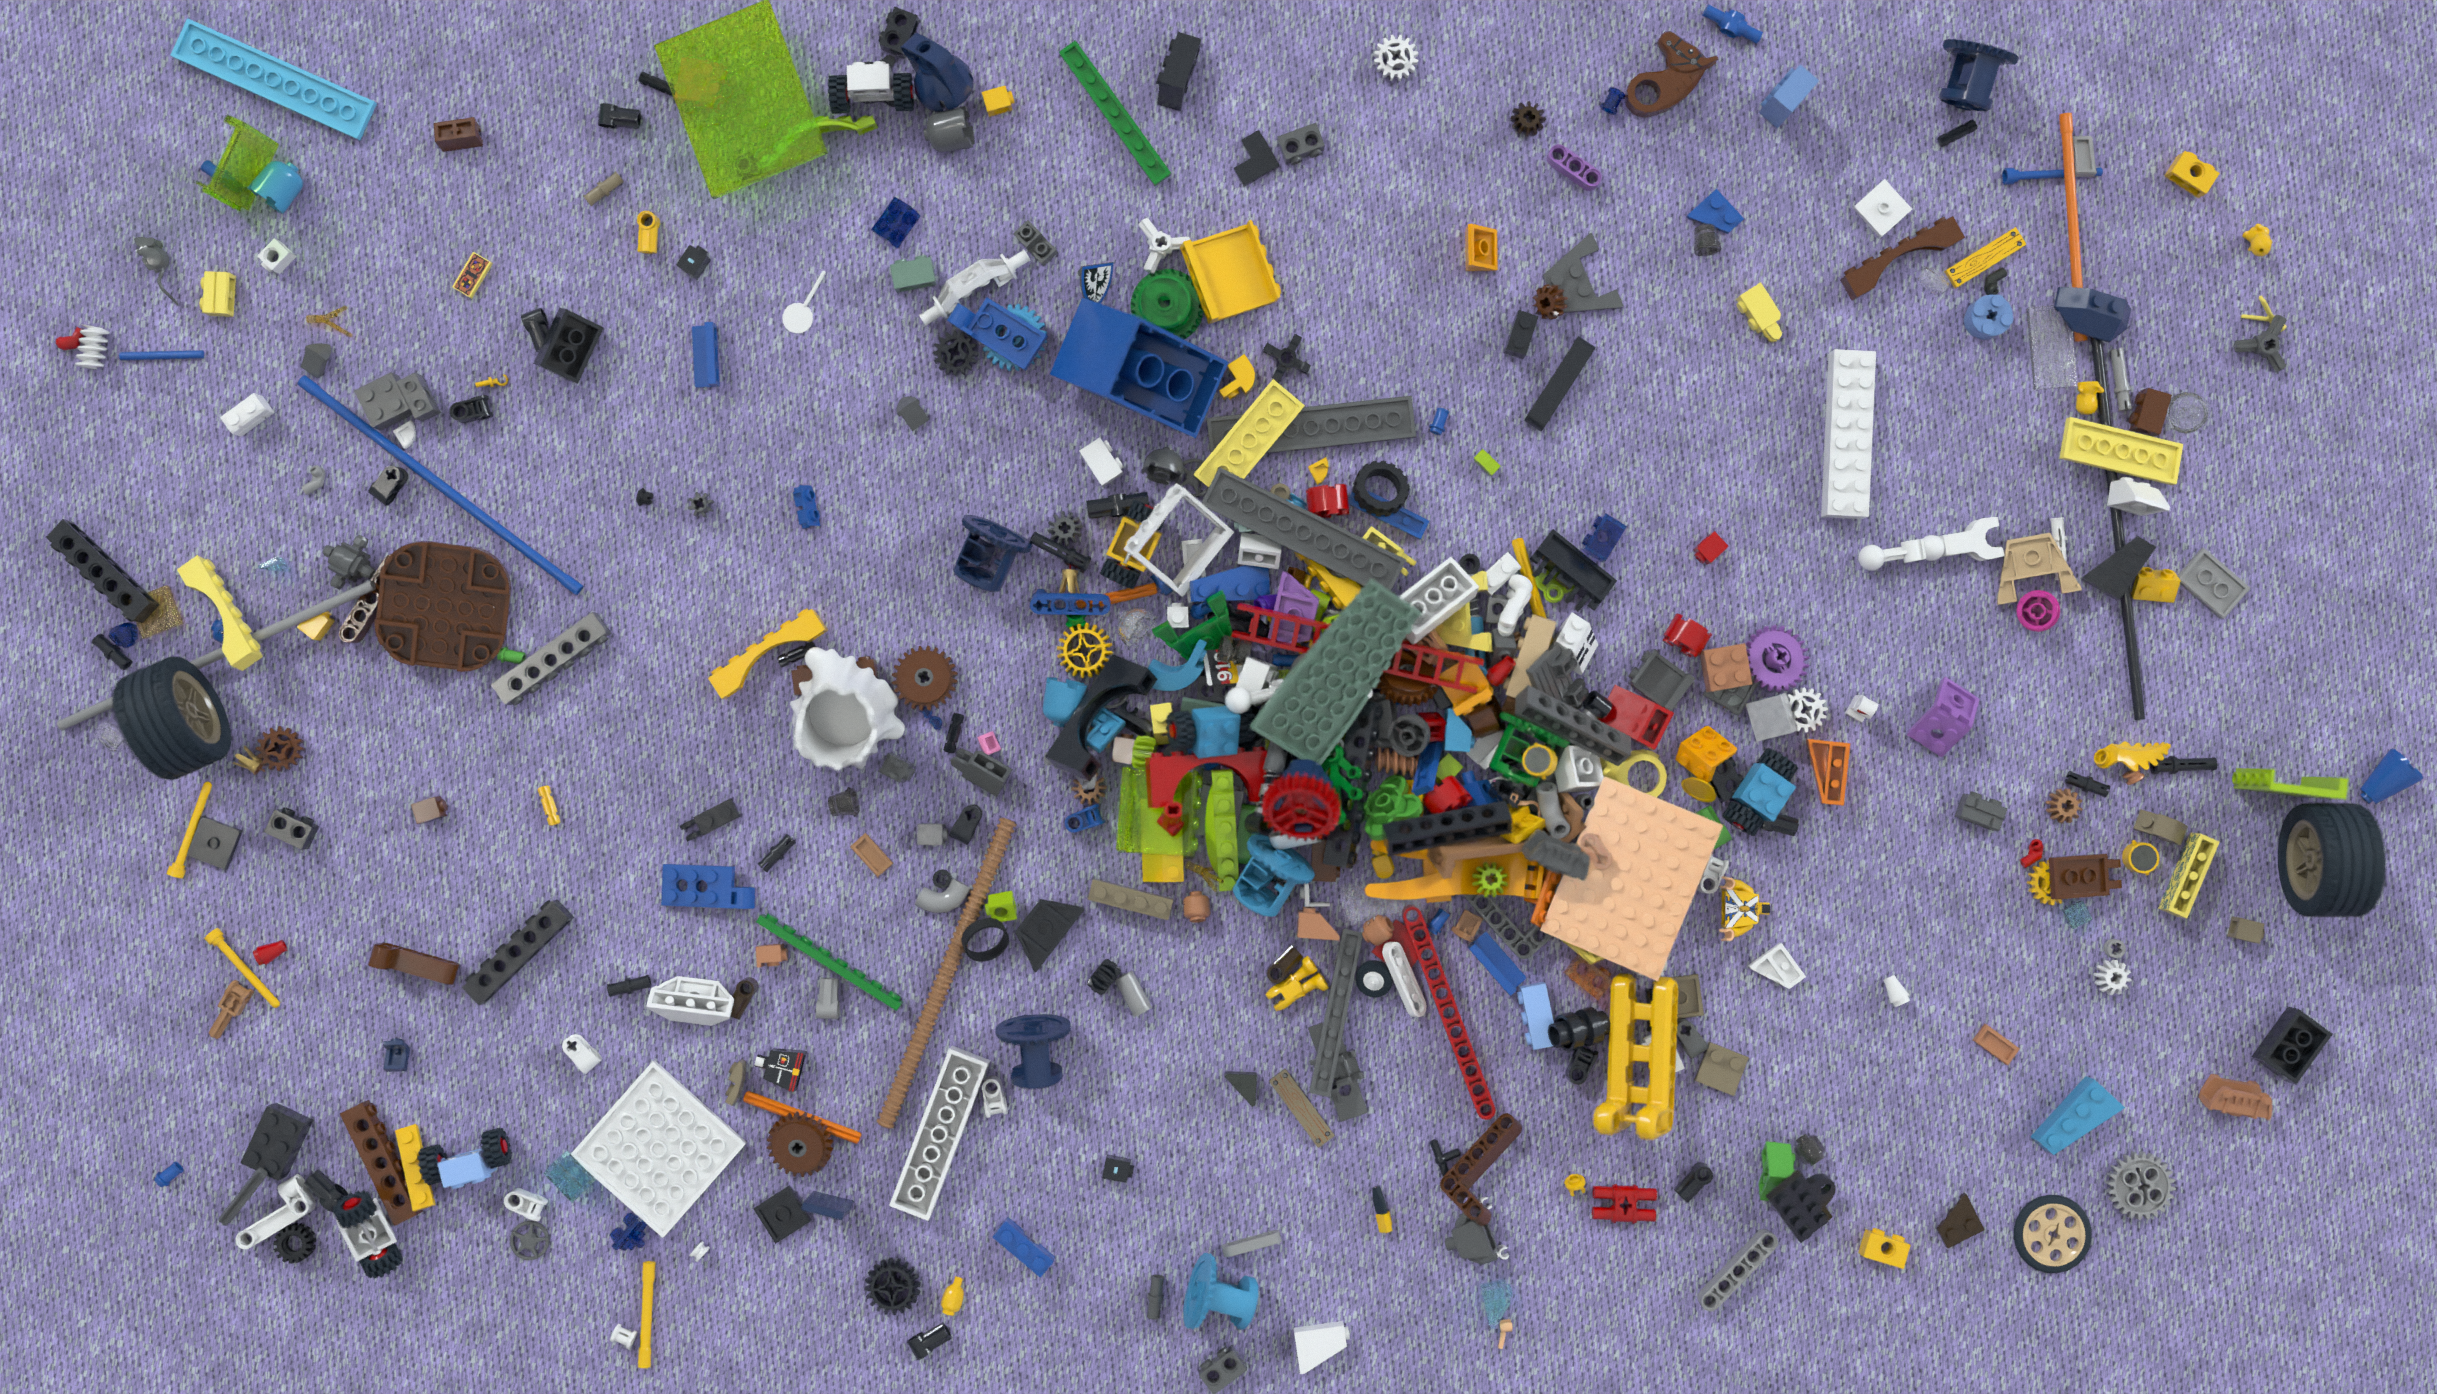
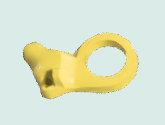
M1650 750L1631 751V756L1619 766L1600 758L1603 777H1608L1627 786H1630L1627 779L1628 771L1634 763L1642 760L1652 763L1658 771V783L1655 788L1646 793L1654 797H1658L1663 792L1666 786L1667 774L1664 765L1658 759L1659 755Z

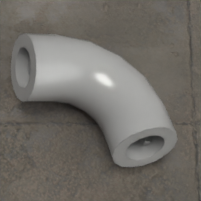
M1543 782L1536 787L1542 818L1545 819L1546 827L1551 836L1560 839L1569 833L1570 825L1561 810L1556 785L1552 782Z
M953 878L948 888L941 893L924 887L915 905L932 913H946L957 908L967 897L971 888Z

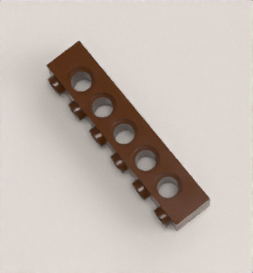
M367 1100L340 1113V1116L393 1225L396 1226L423 1212V1209L416 1212L412 1210L402 1160L397 1158L395 1145L388 1139L386 1127L383 1122L379 1121L376 1115L378 1113L376 1106L370 1100ZM363 1119L368 1122V1129L363 1127ZM372 1138L377 1140V1148L372 1145ZM381 1157H384L386 1159V1166H383L381 1164ZM390 1176H393L396 1179L395 1185L391 1184L389 1180ZM399 1194L404 1196V1204L399 1201Z

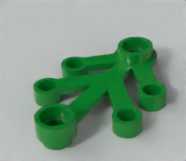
M1336 744L1321 766L1325 773L1329 768L1331 769L1329 778L1333 782L1335 793L1339 795L1340 803V786L1348 793L1350 799L1360 800L1363 796V791L1358 787H1354L1340 774L1339 765L1347 771V775L1351 779H1359L1362 771L1359 767L1352 766L1343 757V748ZM1354 769L1356 770L1355 776H1353ZM1355 790L1357 791L1356 797H1354ZM1341 806L1337 825H1341L1346 819V814Z

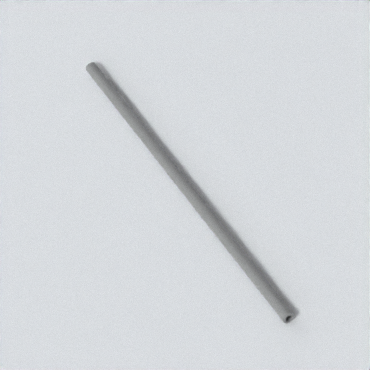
M372 580L367 581L254 632L251 636L257 642H260L375 590L376 586ZM221 647L190 661V663L200 669L226 656ZM112 697L57 721L58 728L63 731L112 709Z

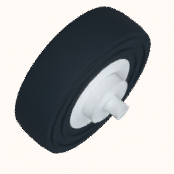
M1367 961L1359 967L1356 973V985L1366 996L1374 998L1384 996L1392 987L1393 978L1387 965L1381 961Z

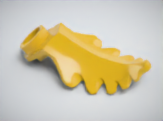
M2126 741L2119 745L2111 743L2105 748L2096 751L2094 762L2102 769H2107L2117 762H2122L2132 771H2138V766L2148 770L2149 762L2157 766V759L2160 761L2164 760L2163 754H2168L2171 744L2162 742L2159 745L2156 742L2153 746L2151 743H2147L2143 747L2141 743L2131 746Z

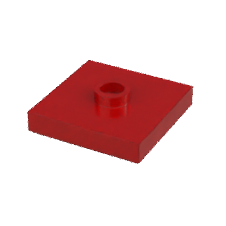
M1395 919L1393 921V936L1384 943L1376 945L1371 952L1385 962L1382 953L1384 945L1387 942H1398L1402 946L1412 968L1418 960L1406 926ZM1414 933L1415 939H1421L1420 936Z

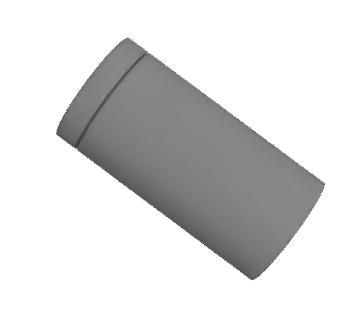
M1133 970L1115 980L1134 1017L1152 1008Z

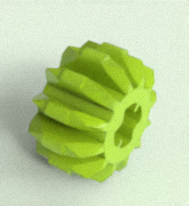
M1144 735L1136 738L1132 752L1133 768L1146 771L1145 758H1150L1151 753H1157L1155 738Z
M1487 862L1483 863V868L1480 866L1476 868L1479 874H1472L1473 878L1478 879L1472 885H1479L1480 887L1476 892L1480 893L1484 890V897H1488L1489 893H1491L1492 897H1496V891L1503 893L1504 890L1501 886L1508 885L1506 881H1502L1508 875L1500 874L1504 869L1502 866L1495 870V862L1490 867ZM1492 875L1491 879L1494 878V882L1488 885L1485 877Z

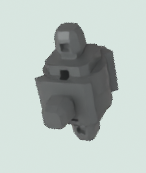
M357 535L353 540V545L342 542L341 546L333 547L326 545L322 553L329 558L328 563L330 565L328 569L336 573L330 581L331 586L340 590L345 585L346 579L357 582V578L362 579L363 577L372 579L376 571L370 566V561L368 560L371 558L370 555L362 551L368 544L367 538Z

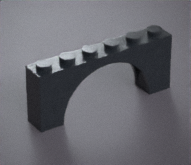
M1112 654L1045 757L1055 767L1091 782L1101 766L1089 753L1087 747V735L1092 721L1103 707L1119 697L1129 694L1147 696L1157 681L1155 675L1144 666Z

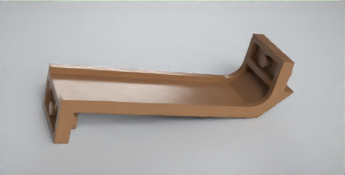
M1557 789L1561 810L1570 825L1569 833L1559 840L1570 843L1587 826L1581 820L1583 818L1582 808L1568 792H1558ZM1544 827L1543 831L1547 835L1551 836L1547 827ZM1500 835L1430 848L1428 849L1427 857L1443 879L1452 877L1455 860L1522 852L1523 845L1528 838L1518 844H1514Z

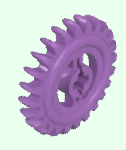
M1777 625L1771 626L1770 630L1769 626H1765L1763 632L1761 629H1758L1756 635L1750 636L1751 641L1746 642L1749 648L1746 650L1751 676H1755L1754 683L1761 682V688L1767 685L1768 691L1773 689L1776 692H1780L1782 689L1788 691L1790 689L1788 686L1795 688L1797 686L1795 682L1800 683L1803 681L1799 676L1807 675V672H1804L1802 669L1810 666L1803 663V661L1810 658L1803 655L1808 648H1800L1805 641H1796L1799 634L1791 637L1792 629L1784 633L1785 626L1779 627L1778 630L1776 629ZM1773 645H1779L1781 647L1774 649ZM1764 650L1767 653L1765 656L1766 665L1772 669H1777L1779 673H1773L1764 666L1762 661Z

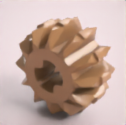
M1102 777L1098 781L1096 780L1094 792L1091 791L1088 794L1085 792L1086 789L1082 788L1079 781L1074 779L1073 782L1079 785L1078 787L1071 788L1072 791L1079 790V793L1074 795V798L1077 799L1082 796L1080 804H1084L1087 798L1089 806L1092 805V798H1094L1096 803H1099L1100 800L1097 795L1105 797V794L1100 792V789H1107L1106 785L1100 786L1099 783L1105 779Z
M2065 788L2064 791L2056 789V794H2049L2052 801H2046L2045 803L2050 805L2051 808H2047L2046 812L2052 813L2050 816L2052 820L2057 819L2058 823H2064V821L2071 823L2072 818H2079L2077 811H2082L2083 808L2078 807V804L2082 803L2081 799H2076L2078 793H2071L2070 789ZM2062 803L2067 804L2066 809L2062 808Z

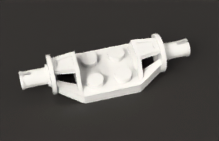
M1023 249L1010 259L1005 258L1003 254H1000L1001 259H980L948 279L938 298L932 297L935 301L934 306L919 314L924 324L927 326L941 316L947 320L957 303L961 304L958 299L968 297L974 289L987 285L992 278L998 287H1001L1012 278L1016 280L1015 270L1031 261L1025 250Z

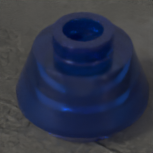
M132 622L123 623L112 628L109 631L108 637L117 646L128 648L136 644L138 627Z

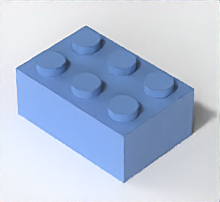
M1799 65L1796 70L1791 68L1760 104L1763 108L1759 113L1778 129L1819 80L1802 65Z

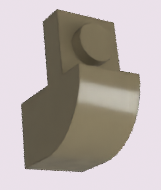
M2140 809L2133 829L2181 846L2188 826L2173 818Z

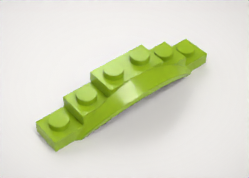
M846 115L836 119H830L828 116H818L811 123L796 125L794 130L790 131L791 135L787 139L779 141L778 145L774 146L776 155H766L758 164L761 171L767 174L783 167L782 161L797 146L812 137L841 130L857 131L860 136L877 129L878 126L873 115L862 116L857 119V122H854L851 116Z
M1232 769L1212 770V785L1209 790L1206 806V847L1211 866L1218 875L1219 891H1233V886L1239 878Z

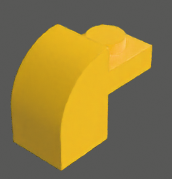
M1243 354L1227 365V369L1235 380L1219 390L1223 400L1235 398L1240 394L1238 391L1240 389L1246 396L1254 385V368L1246 355Z

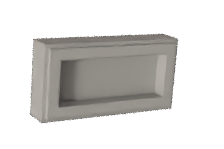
M2073 136L2075 177H2094L2097 172L2092 136Z

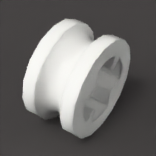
M702 1241L689 1256H694L696 1258L695 1261L698 1262L710 1247H705Z

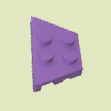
M1283 571L1274 611L1315 620L1320 599L1288 572ZM1272 617L1270 625V630L1268 634L1269 639H1271L1275 621L1274 617ZM1281 619L1276 640L1291 643L1295 622ZM1301 624L1297 643L1311 640L1312 626ZM1266 645L1265 649L1270 650L1277 647Z

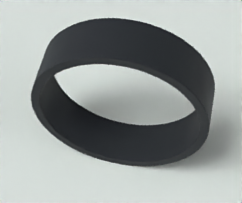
M984 918L973 922L965 929L961 942L970 959L985 962L995 959L1005 951L1009 943V936L1001 921L994 918ZM998 928L1003 931L1000 942L990 950L974 952L967 948L970 938L982 929Z

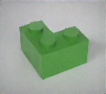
M1766 1141L1761 1153L1763 1172L1758 1182L1760 1200L1768 1201L1766 1195L1796 1171L1793 1166L1795 1163V1153H1792L1791 1144Z

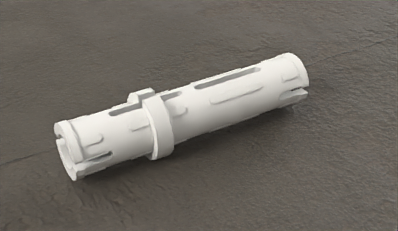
M2064 517L2051 518L2052 537L2067 563L2065 543L2067 536H2065ZM2055 573V580H2059L2057 573Z

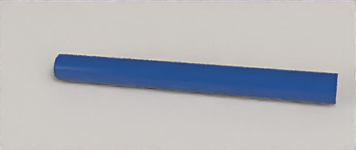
M204 351L120 352L119 358L120 360L203 359Z

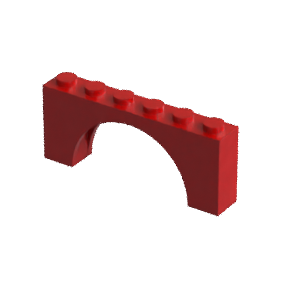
M1252 747V752H1245V748H1238L1237 754L1198 758L1193 751L1192 755H1184V751L1171 752L1172 756L1164 757V753H1151L1150 758H1145L1148 808H1164L1169 801L1173 802L1175 790L1183 776L1194 767L1204 763H1218L1232 769L1243 781L1247 789L1249 802H1258L1260 800L1258 795L1260 794V787L1265 781L1263 776L1266 775V772L1263 770L1267 751H1265V747Z

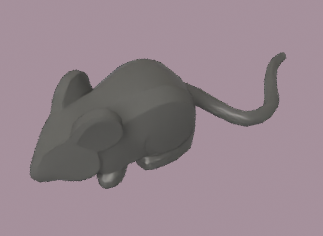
M152 237L134 238L136 245L139 247V249H136V252L144 257L142 258L143 263L149 271L159 272L157 278L158 286L178 306L177 301L164 289L161 283L165 269L169 265V256L162 249L163 243Z

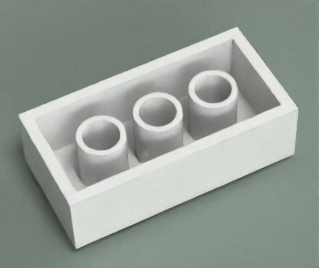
M1452 557L1399 596L1422 613L1421 617L1418 616L1412 625L1411 633L1405 636L1413 645L1476 597L1479 586Z

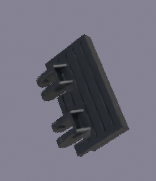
M1554 529L1550 531L1530 557V560L1535 564L1540 559L1543 560L1532 574L1535 578L1541 574L1543 568L1550 572L1543 579L1542 584L1545 586L1557 572L1559 575L1555 580L1568 591L1573 585L1575 586L1564 601L1568 604L1574 599L1576 594L1579 595L1582 599L1575 606L1577 612L1585 605L1589 598L1592 600L1587 606L1595 611L1617 582L1615 578Z

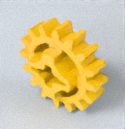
M2047 860V864L2040 861V867L2033 866L2032 868L2035 872L2028 873V876L2032 877V880L2027 881V884L2032 885V888L2028 891L2035 892L2033 898L2040 899L2042 904L2048 902V905H2054L2055 901L2061 904L2062 899H2051V896H2046V894L2051 892L2049 886L2050 874L2045 871L2049 869V860Z

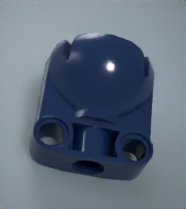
M915 33L901 46L903 54L908 58L916 72L914 77L916 96L928 110L942 112L946 107L951 110L966 101L973 89V76L969 66L958 56L952 55L941 45L918 33Z

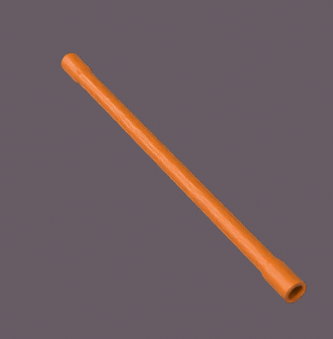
M2072 113L2059 114V123L2062 137L2072 287L2083 288L2072 136L2073 120ZM2074 332V342L2088 340L2086 335Z

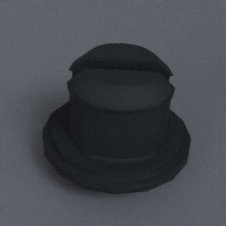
M642 488L637 493L636 502L639 506L643 504L650 505L653 501L649 500V498H653L654 495L652 492H645V489Z

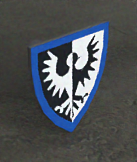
M1114 262L1081 266L1078 270V275L1080 276L1083 298L1102 303L1111 284Z

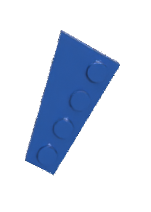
M1243 565L1190 581L1191 602H1207L1206 598L1221 590L1225 594L1226 601H1254L1260 595H1270L1269 568Z

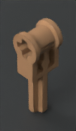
M233 980L228 985L217 1005L222 1010L209 1031V1035L212 1038L219 1039L231 1018L241 1015L246 1004L254 994V990L246 989L237 980Z

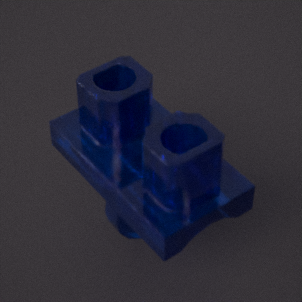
M628 1213L623 1218V1222L628 1226L625 1231L617 1227L609 1235L614 1242L612 1245L614 1250L621 1249L626 1251L629 1249L632 1251L635 1247L643 1248L645 1245L642 1238L646 1234L643 1230L648 1224L636 1214Z

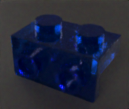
M894 197L871 231L888 241L895 248H899L920 218V214L910 205Z

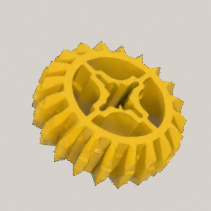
M1089 623L1085 624V629H1082L1081 624H1077L1078 630L1076 631L1073 626L1070 627L1072 632L1070 635L1066 631L1063 632L1067 637L1066 640L1059 638V642L1064 643V646H1057V650H1063V654H1058L1057 657L1065 658L1060 665H1069L1065 670L1066 672H1069L1072 668L1074 669L1072 676L1076 677L1079 671L1081 672L1080 678L1085 677V672H1088L1089 678H1092L1091 671L1094 670L1099 675L1100 671L1097 668L1101 667L1103 669L1105 665L1102 663L1109 660V658H1105L1106 654H1113L1112 651L1106 650V648L1112 647V643L1105 644L1109 636L1101 637L1104 633L1103 629L1099 630L1098 633L1095 632L1097 625L1094 624L1092 630H1090ZM1084 634L1095 636L1101 644L1089 645ZM1078 635V647L1068 651L1071 640ZM1082 640L1087 648L1092 649L1087 655V661L1084 654L1078 652L1079 649H1082ZM1102 650L1098 662L1091 666V655ZM1069 657H1082L1085 668L1074 665Z

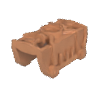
M2210 1074L2200 1090L2199 1099L2209 1110H2220L2221 1113H2228L2238 1117L2244 1115L2257 1119V1117L2265 1118L2266 1120L2271 1119L2272 1099L2267 1093H2261V1088L2256 1081L2242 1082L2220 1078L2217 1074Z

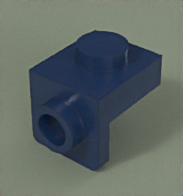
M399 1038L383 1041V1046L386 1048L383 1069L386 1072L407 1071L410 1047L404 1040Z

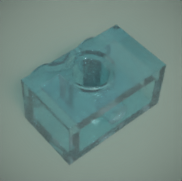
M568 1151L557 1158L543 1173L571 1203L576 1201L596 1181Z

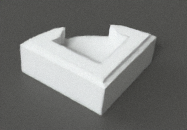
M410 420L393 432L403 448L407 449L414 441L416 430L413 421Z

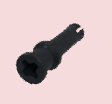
M1036 531L1030 538V544L1059 557L1065 565L1070 564L1080 569L1081 573H1084L1090 564L1091 556L1088 555L1086 557L1076 552L1075 548L1068 549L1038 534ZM1043 542L1057 548L1058 550L1056 551L1055 549L1043 544Z
M2169 756L2162 761L2157 759V766L2150 763V771L2153 775H2157L2159 772L2176 774L2178 771L2217 769V759L2215 757L2178 759L2175 756Z

